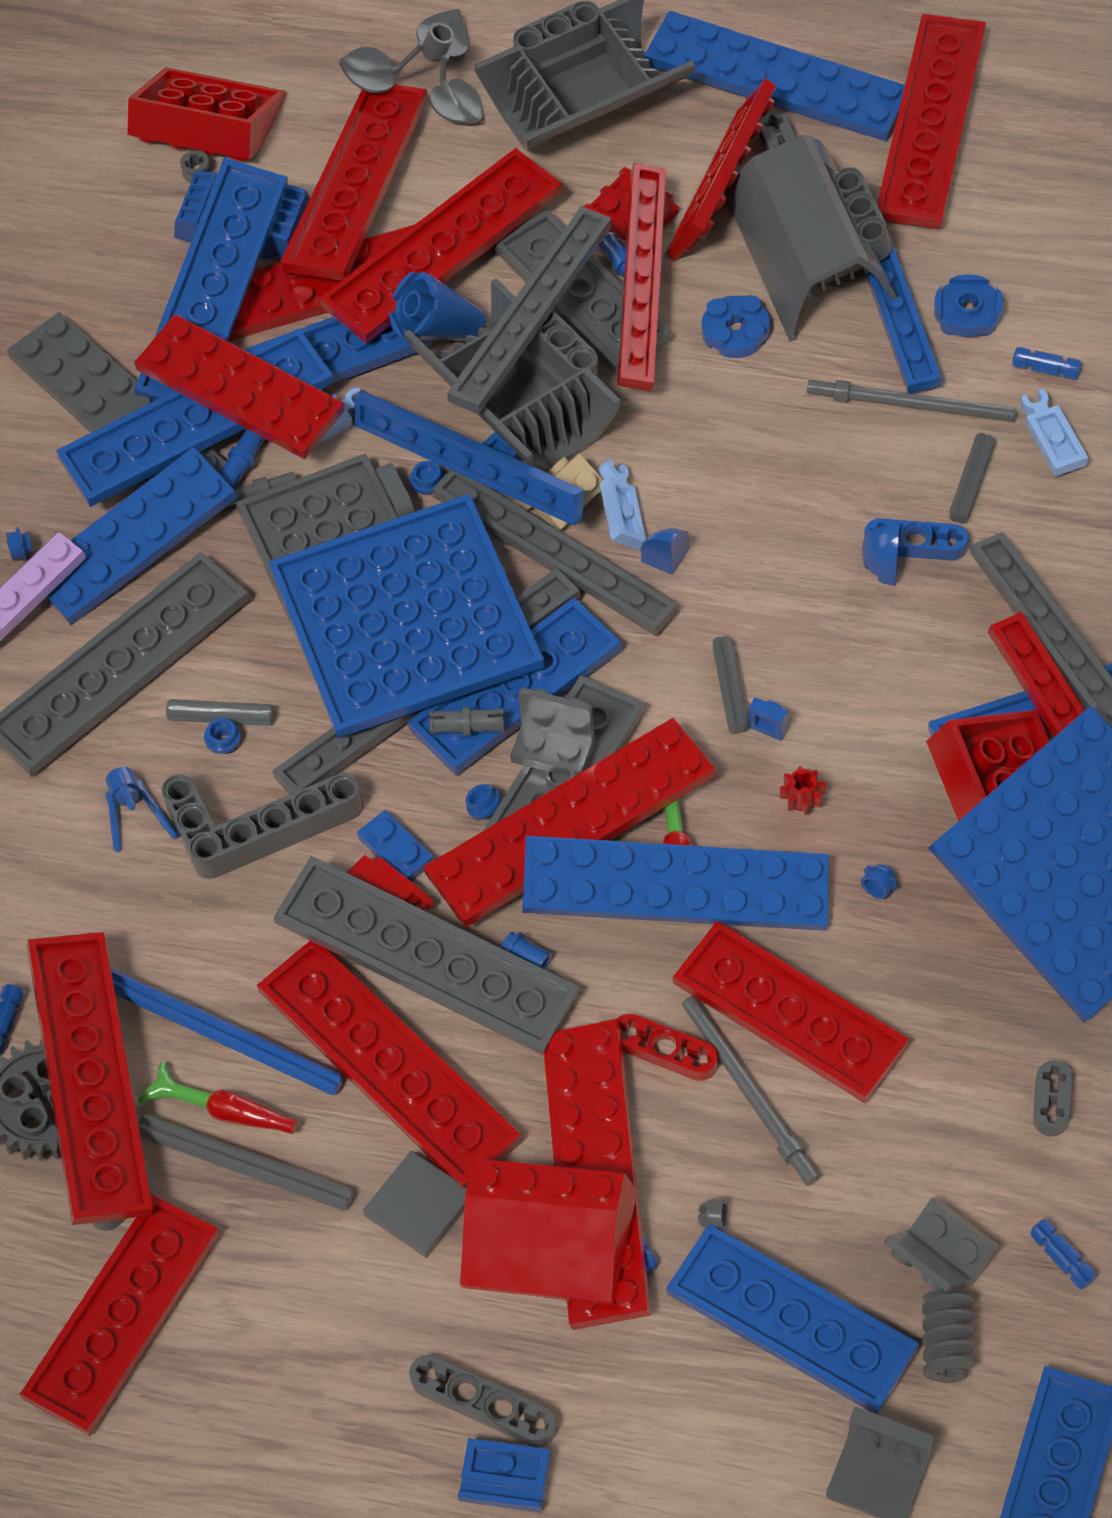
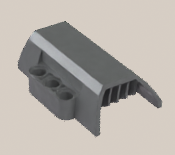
M617 0L602 8H598L591 1L577 2L519 28L513 35L512 48L474 64L475 72L492 102L525 150L676 83L695 71V64L692 60L661 73L657 68L650 66L649 59H644L645 52L642 50L641 19L644 0Z
M800 135L752 157L740 169L731 187L724 191L729 207L789 342L796 340L794 332L798 316L807 295L808 297L812 296L810 290L820 286L825 291V284L833 280L837 285H840L839 278L847 274L851 279H854V271L862 268L865 273L870 271L878 278L889 300L896 298L895 292L880 260H883L891 253L892 245L889 233L861 171L854 167H847L837 171L828 149L821 141L812 136Z
M497 278L492 280L491 316L488 329L479 328L478 337L467 335L465 344L455 342L453 344V352L442 350L441 356L432 353L410 330L404 332V340L452 387L516 297ZM552 310L479 416L528 465L539 470H550L562 457L565 456L569 459L591 446L615 417L620 408L621 400L597 377L598 359L596 352Z

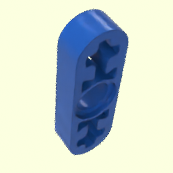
M878 518L870 521L864 530L865 537L874 528L883 525L900 524V542L898 543V556L953 561L962 558L968 548V533L962 526L957 524ZM911 534H920L925 537L926 541L921 545H912L906 538ZM932 536L937 537L936 545H932ZM956 539L955 546H949L948 540Z

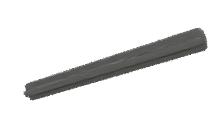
M143 1115L139 1120L140 1137L340 1210H347L352 1202L354 1194L353 1190L349 1187L149 1115Z

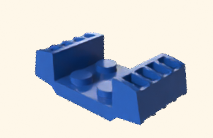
M195 171L175 220L174 238L188 242L192 241L217 173ZM287 184L259 259L268 260L271 257H283L310 200L305 189Z

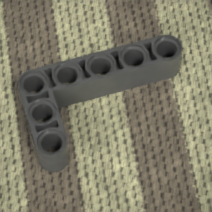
M344 773L325 779L217 826H214L190 777L183 774L172 775L165 780L161 789L168 814L197 874L206 879L222 876L353 820L363 810L358 780L354 776ZM351 795L347 799H339L341 796ZM179 796H186L183 799L175 800ZM312 809L317 810V811H315L314 813H310V814H306V813H305V812H307L308 810H312ZM200 824V826L196 828H189L192 825ZM283 824L279 828H271L273 825ZM240 839H248L246 842L236 843ZM214 853V855H212V856H210V857H207V858H203V857H202V856H204L205 854Z

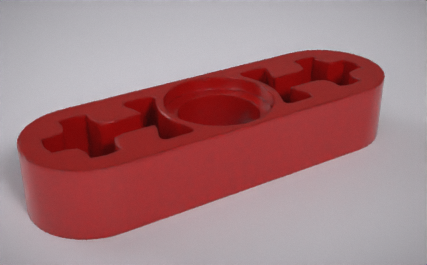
M623 1014L616 1018L621 1028V1041L624 1053L697 1081L710 1079L718 1069V1055L716 1049L710 1043L635 1014ZM630 1027L636 1029L637 1036L631 1035L628 1040L623 1039L622 1031L628 1032ZM643 1039L647 1040L646 1048L643 1047ZM668 1039L676 1045V1048L669 1055H660L654 1050V1045L659 1040ZM686 1047L687 1055L683 1054L682 1061H679L682 1056V1049ZM701 1055L707 1056V1063H702L700 1067L694 1066V1059H699Z

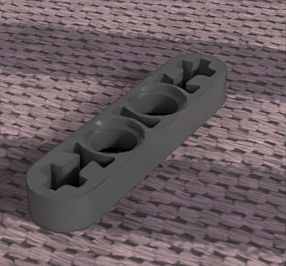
M421 1356L412 1363L409 1370L410 1381L415 1392L529 1446L543 1447L554 1439L557 1431L555 1417L551 1410L545 1406L435 1356ZM431 1368L434 1369L436 1378L447 1383L445 1393H441L443 1389L438 1381L429 1379L426 1384L422 1383L419 1373H428ZM463 1383L471 1384L476 1389L475 1396L468 1402L457 1401L453 1397V1392L458 1385ZM506 1400L511 1403L513 1408L510 1415L503 1419L494 1418L489 1413V1409L495 1401ZM520 1409H525L523 1411L524 1419L532 1423H536L539 1418L544 1419L546 1431L539 1429L536 1434H532L530 1425L519 1419Z

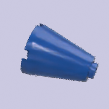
M409 273L400 281L394 291L392 300L397 302L395 312L390 311V322L392 329L398 336L404 337V332L410 330L419 340L466 341L467 335L478 337V329L481 327L485 328V315L479 307L429 273Z

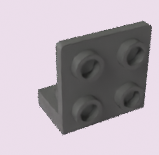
M520 688L518 698L522 725L510 754L511 762L568 777H574L584 771L595 745L592 706L578 698H563L551 695L542 689L530 690Z
M937 1197L929 1200L909 1231L888 1235L884 1241L886 1245L893 1249L891 1254L897 1261L908 1267L912 1265L924 1274L923 1280L939 1292H944V1290L950 1292L973 1285L999 1248L998 1244Z
M855 1406L849 1420L848 1437L827 1488L826 1498L876 1518H908L932 1455L934 1436Z

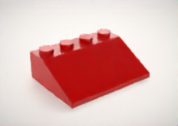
M165 67L128 98L127 135L139 137L140 141L147 143L156 141L168 143L170 147L176 149L188 147L198 149L207 155H228L235 161L250 160L262 148L284 101L285 91Z
M1037 710L949 720L926 740L958 821L1050 742Z
M474 1158L465 1194L460 1286L466 1289L614 1305L637 1195L636 1188L625 1173Z

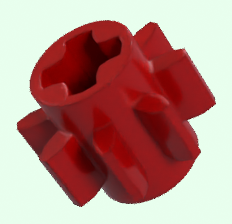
M799 766L798 770L794 771L791 775L789 773L784 774V786L780 787V799H788V811L795 809L807 815L808 811L814 806L822 807L821 795L826 794V782H817L818 770L810 771Z

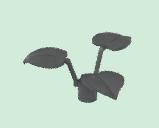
M460 9L441 12L422 21L416 31L417 46L395 67H391V61L385 53L373 47L357 48L339 60L342 71L354 85L367 92L383 93L391 90L394 85L392 74H397L420 51H423L424 57L429 61H441L439 81L442 86L434 87L430 93V103L434 111L442 118L456 123L476 124L482 118V106L473 87L459 78L452 79L449 82L446 80L448 59L463 56L469 47L468 34L462 22Z

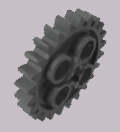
M42 1038L39 1048L34 1049L29 1040L25 1041V1051L20 1053L12 1046L10 1047L12 1058L8 1060L0 1056V1145L6 1142V1149L10 1155L20 1148L23 1160H26L32 1151H36L39 1161H43L45 1151L50 1150L54 1158L58 1159L59 1142L56 1126L49 1119L40 1099L35 1097L30 1082L24 1077L26 1073L32 1075L41 1095L46 1101L48 1100L54 1115L49 1080L41 1078L47 1072ZM12 1090H24L23 1094L19 1097H7ZM39 1119L43 1121L37 1128L28 1129L25 1127L31 1120Z

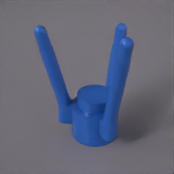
M119 767L108 773L105 781L109 791L105 794V798L109 806L111 834L115 852L121 850L117 803L121 806H127L129 810H134V803L138 800L139 795L171 838L176 839L178 837L172 824L146 790L144 782L136 780L131 768Z

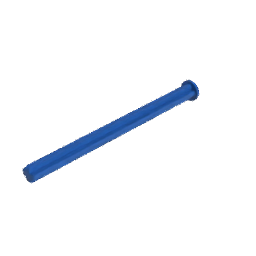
M110 968L116 996L330 1095H336L343 1084V1076L340 1073Z

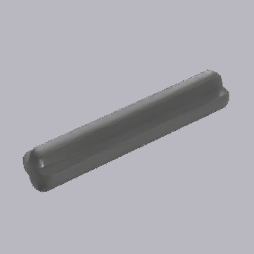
M981 432L975 436L949 511V518L953 522L963 524L968 521L994 446V438L990 434L986 435Z
M729 636L716 637L712 641L728 730L733 734L743 733L748 729V720L732 639Z
M170 699L166 707L167 719L170 721L210 723L218 718H226L235 724L268 726L272 724L274 717L273 707L270 704Z

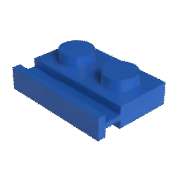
M468 1438L461 1476V1487L458 1493L459 1501L541 1513L551 1457L550 1449Z

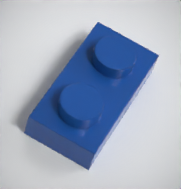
M386 810L382 811L357 831L358 839L376 857H381L411 882L425 872V865L434 861L433 855Z

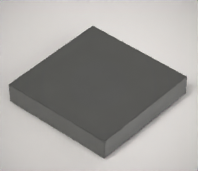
M410 1151L365 1206L363 1214L427 1258L464 1212L467 1188L463 1189L453 1178L413 1151Z

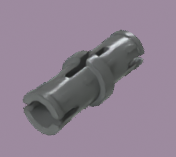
M463 707L462 710H433L429 713L431 718L429 719L430 734L464 733V736H471L472 732L505 731L504 708L471 710V707Z

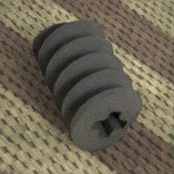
M956 1291L928 1292L922 1296L925 1301L922 1304V1313L925 1316L922 1321V1328L926 1332L923 1335V1345L926 1347L923 1351V1360L926 1362V1365L923 1367V1375L927 1379L936 1382L954 1383L962 1381L966 1378L964 1370L975 1367V1360L973 1358L963 1356L975 1350V1344L963 1340L974 1336V1328L962 1325L974 1320V1313L962 1309L973 1305V1297Z

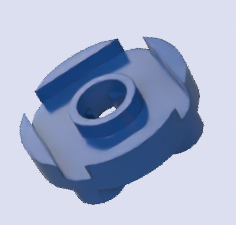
M973 274L955 276L943 288L941 285L935 295L934 314L936 320L940 323L942 332L947 335L963 337L991 335L995 331V326L1001 320L1003 313V296L998 287L995 290L994 287L988 284V279ZM965 302H973V307L977 305L974 309L963 308Z
M753 295L727 296L721 299H712L708 302L707 310L702 317V337L705 344L710 349L711 346L718 349L719 354L724 357L742 358L750 356L758 351V346L764 340L766 343L770 335L768 312L761 305L760 299ZM732 323L742 324L740 325V330L737 331L732 330V326L729 328L727 326Z

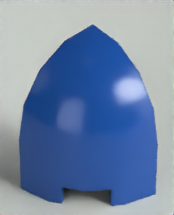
M900 524L883 525L872 529L865 535L862 544L864 567L866 569L869 568L873 574L878 576L879 582L892 586L896 585Z
M669 528L651 534L642 543L640 550L641 562L673 575L689 550L688 532Z

